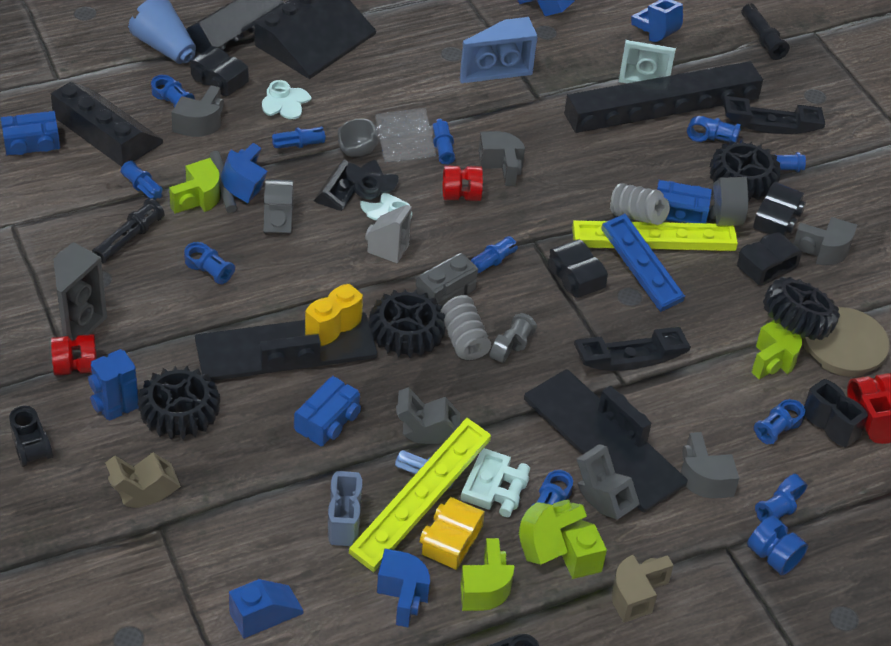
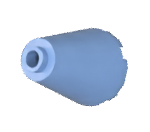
M147 0L137 8L139 14L135 19L133 16L131 17L128 26L133 36L178 64L188 63L194 58L196 45L169 0Z

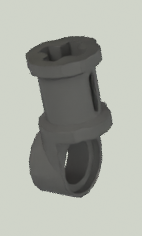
M524 313L516 314L512 319L511 328L506 330L503 335L499 334L495 339L490 352V358L505 363L512 350H524L527 345L528 336L533 334L537 328L533 318Z

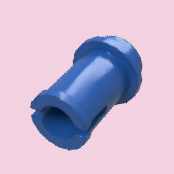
M796 152L795 155H776L777 161L780 162V170H795L796 173H799L800 170H805L806 158L804 154L800 155V152Z

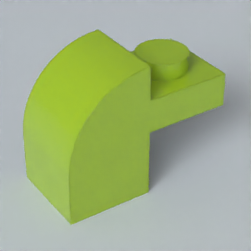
M211 158L186 165V182L169 187L170 207L175 214L200 206L204 212H207L214 208L220 199L219 171Z
M775 319L761 327L756 344L760 352L756 355L751 373L759 380L768 374H775L780 368L787 374L791 373L796 365L802 346L801 336L798 334L793 335L787 329L784 330L783 326L775 323Z
M562 500L553 505L540 502L532 505L524 514L519 529L520 542L526 561L542 565L568 553L560 529L587 517L584 506L570 503L569 500Z
M486 538L484 565L462 566L460 582L462 611L494 609L508 598L512 586L514 565H506V552L500 551L499 538Z

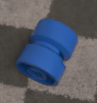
M775 516L766 518L754 530L747 543L748 547L760 558L768 557V564L780 575L789 573L801 561L808 549V544L796 533L788 534V527Z

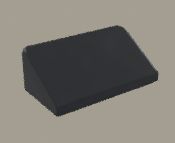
M345 159L333 170L313 200L314 202L339 211L344 209L355 192L354 184L346 176L348 162Z

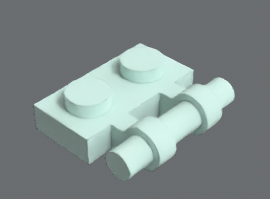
M483 448L462 490L461 501L490 510L493 502L496 501L501 503L500 515L510 517L512 511L517 509L519 505L521 490L525 489L528 484L530 467L524 463L519 464L517 469L509 467L511 457ZM503 480L510 483L508 490L500 487Z

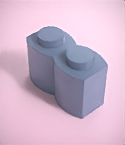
M336 471L332 477L328 508V539L331 545L352 546L359 537L362 500V478L359 472Z

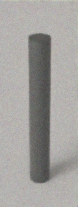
M213 151L210 153V158L219 171L220 192L226 211L233 213L237 209L233 194L221 182V172L224 167L220 152Z

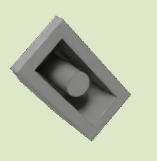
M405 205L380 215L375 224H371L368 227L365 239L368 241V253L395 263L399 262L409 246L412 206Z

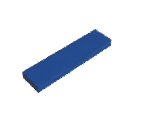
M626 214L602 224L601 230L660 312L684 301L685 295Z

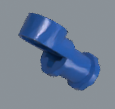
M168 75L155 76L151 81L152 95L157 99L170 101L174 107L181 96L195 99L192 93L182 89L179 81L174 80ZM159 85H165L163 89L156 88Z
M696 116L691 119L688 125L687 135L696 142H703L707 139L713 141L719 139L737 143L741 124L732 125L721 122L719 118L711 119L704 116ZM701 125L705 128L706 132L698 133L694 130L693 126Z
M193 242L185 247L184 258L187 267L203 272L207 271L214 277V281L217 284L223 285L230 280L235 272V265L233 263L224 261L219 257L215 249H211L206 244ZM193 253H202L200 259L190 257Z
M787 399L771 409L770 415L766 419L755 423L754 431L757 437L765 444H774L780 433L798 428L802 424L805 408L797 400ZM787 410L795 411L798 417L791 418Z
M563 470L550 472L539 490L540 497L537 502L553 505L556 502L568 499L573 488L572 476ZM562 481L567 485V488L562 490L559 486L552 484V482Z
M796 473L787 477L780 484L772 498L767 501H760L755 505L758 519L763 522L770 516L780 519L786 514L792 515L797 510L795 501L805 492L808 485Z

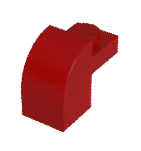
M885 391L861 395L859 404L868 413L864 428L869 438L879 444L891 443L890 392Z

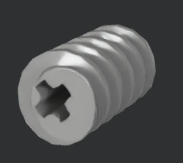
M620 183L612 192L610 209L614 216L626 214L631 220L634 219L659 225L666 220L670 205L660 190Z
M460 295L448 300L443 305L441 312L445 314L444 323L457 356L465 360L483 357L491 349V341L484 330L485 327L481 322L472 298L467 295Z

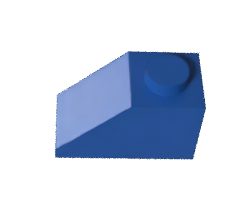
M258 579L229 591L230 615L243 639L303 614V609L289 585Z

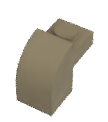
M154 452L134 467L117 456H113L105 462L110 474L108 476L110 484L119 492L123 505L128 507L140 508L160 502L181 487L172 464Z
M631 555L618 566L612 588V602L623 623L653 612L657 597L654 588L669 584L674 565L668 555L658 559L650 558L640 565L635 556Z

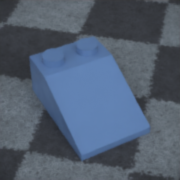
M530 18L506 19L464 40L460 83L532 75L537 34Z

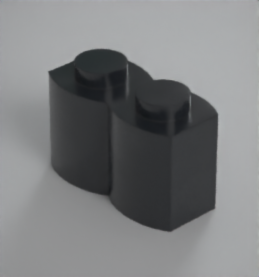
M211 46L190 60L193 79L204 85L220 87L221 95L229 96L249 82L248 66L238 58L229 57L226 52L218 47Z
M774 182L756 214L753 228L770 235L776 232H780L784 236H786L787 232L792 234L797 223L795 217H801L806 206V202L802 201L804 193Z
M776 232L771 235H765L760 242L745 245L739 252L737 267L758 285H765L777 276L785 275L794 270L799 265L803 251L783 234Z
M577 239L550 249L548 259L549 270L562 280L565 290L574 297L579 298L606 288L607 270L601 261L592 255L590 249L582 240Z
M827 379L821 380L809 389L804 405L805 417L812 424L824 429L828 437L842 447L846 448L858 440L868 418V413L864 407L855 400L846 397L839 386Z

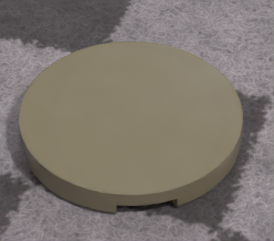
M838 307L840 317L837 326L828 337H824L823 340L803 338L806 352L810 353L813 358L822 364L821 368L847 377L864 376L865 373L881 367L886 360L890 347L887 333L875 319L861 311L845 307Z

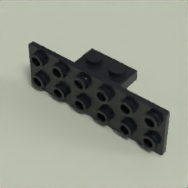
M362 312V320L355 328L341 332L337 339L324 346H321L319 334L305 335V320L195 335L201 374H209L211 381L377 358V350L365 312Z
M565 369L525 393L524 400L582 455L598 444L607 446L615 473L632 478L640 503L637 507L642 512L649 511L687 485L688 479L647 442L652 424L647 416L639 412L628 402L623 394L618 393L611 385L602 390L601 397L599 398L572 372Z

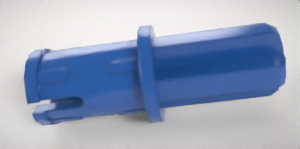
M437 119V122L433 123L435 135L433 144L438 150L439 162L451 164L455 160L452 146L454 138L450 134L447 121Z
M322 126L311 129H300L298 127L295 128V131L273 134L272 143L275 148L292 146L303 148L304 145L325 143V132Z
M133 161L123 164L121 174L132 182L135 190L142 191L147 197L154 200L162 197L163 188L152 179L149 172L141 170Z
M507 236L495 245L486 246L485 251L471 259V262L478 268V273L492 265H499L502 259L515 253L518 246L509 247L516 244V241L512 237Z

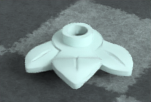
M276 80L271 82L267 89V97L262 100V109L268 116L280 113L284 118L297 119L302 114L301 104L310 101L311 96L304 89L290 88L286 81Z
M387 193L381 195L380 203L365 201L360 203L362 210L367 213V217L376 221L380 215L409 205L407 202Z

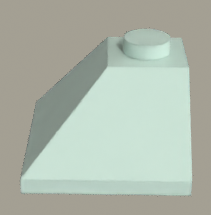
M626 40L618 82L632 83L670 76L676 48Z

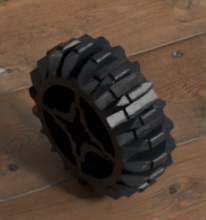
M742 140L738 144L734 141H731L729 145L723 144L720 149H716L710 162V178L713 179V183L719 178L747 177L748 201L751 198L760 200L761 196L766 197L774 182L778 183L781 176L780 162L777 161V156L772 155L770 149H762V144L758 146L753 145L752 141L749 144L744 143Z
M792 277L775 279L764 295V309L768 312V316L775 319V323L783 326L784 330L791 331L793 335L798 334L804 339L808 337L810 340H823L837 326L840 314L838 312L839 308L834 305L833 299L828 298L827 293H822L819 287L815 288L810 283H804L801 279L795 280Z
M404 288L402 293L393 290L391 296L383 294L381 300H376L369 314L368 326L371 329L374 341H377L378 348L385 347L387 354L395 351L398 357L401 354H407L411 358L413 353H417L422 357L424 350L432 352L434 346H439L446 330L444 323L445 314L441 312L442 305H438L436 298L429 299L428 293L418 294L417 289L413 293L407 292Z
M174 366L172 371H167L163 368L161 375L152 373L151 380L144 381L143 388L140 389L138 411H140L141 419L144 424H147L149 431L156 430L159 437L168 434L172 440L175 435H180L184 440L187 434H191L196 438L198 430L206 432L208 425L214 424L216 416H218L220 411V394L218 393L215 381H211L209 374L201 375L199 368L193 372L190 371L188 366L184 370H178Z

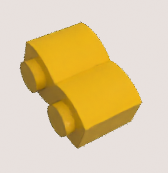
M344 284L331 291L328 297L311 303L305 311V335L319 334L321 346H324L337 339L341 332L355 328L362 320L363 294L352 285Z
M452 497L448 499L445 505L441 503L435 512L434 523L431 527L427 525L421 534L419 543L423 544L422 555L456 570L481 531L485 511Z

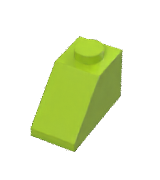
M581 519L561 528L560 530L568 551L562 557L572 579L602 572L607 549L595 524Z

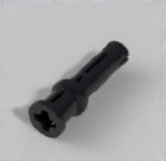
M753 3L750 6L746 4L742 8L741 13L759 35V42L762 47L768 49V54L773 60L785 57L790 49L787 41L780 38V33L777 29L770 27Z
M152 198L146 199L143 203L144 206L138 211L128 214L127 222L92 250L94 254L101 257L102 263H105L107 259L124 247L137 234H145L149 230V226L156 220L159 221L164 218V210L156 200ZM121 235L124 236V237L121 238L117 243H115L114 245H111V244H112L115 240H117Z

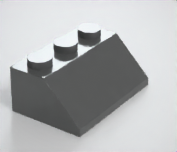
M73 242L65 250L60 251L53 259L63 336H69L71 340H75L78 335H89L107 318L101 257Z

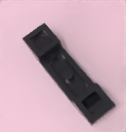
M724 96L723 98L726 117L751 130L771 134H799L816 131L825 127L822 107L797 105L795 112L750 107V102L747 98Z
M680 326L655 329L651 338L605 343L601 336L577 339L574 342L585 366L608 371L634 370L657 365L681 356L690 351L691 348Z

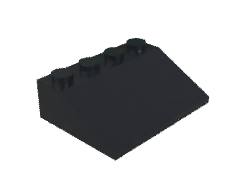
M288 0L254 22L255 46L308 79H311L376 34V29L350 0Z

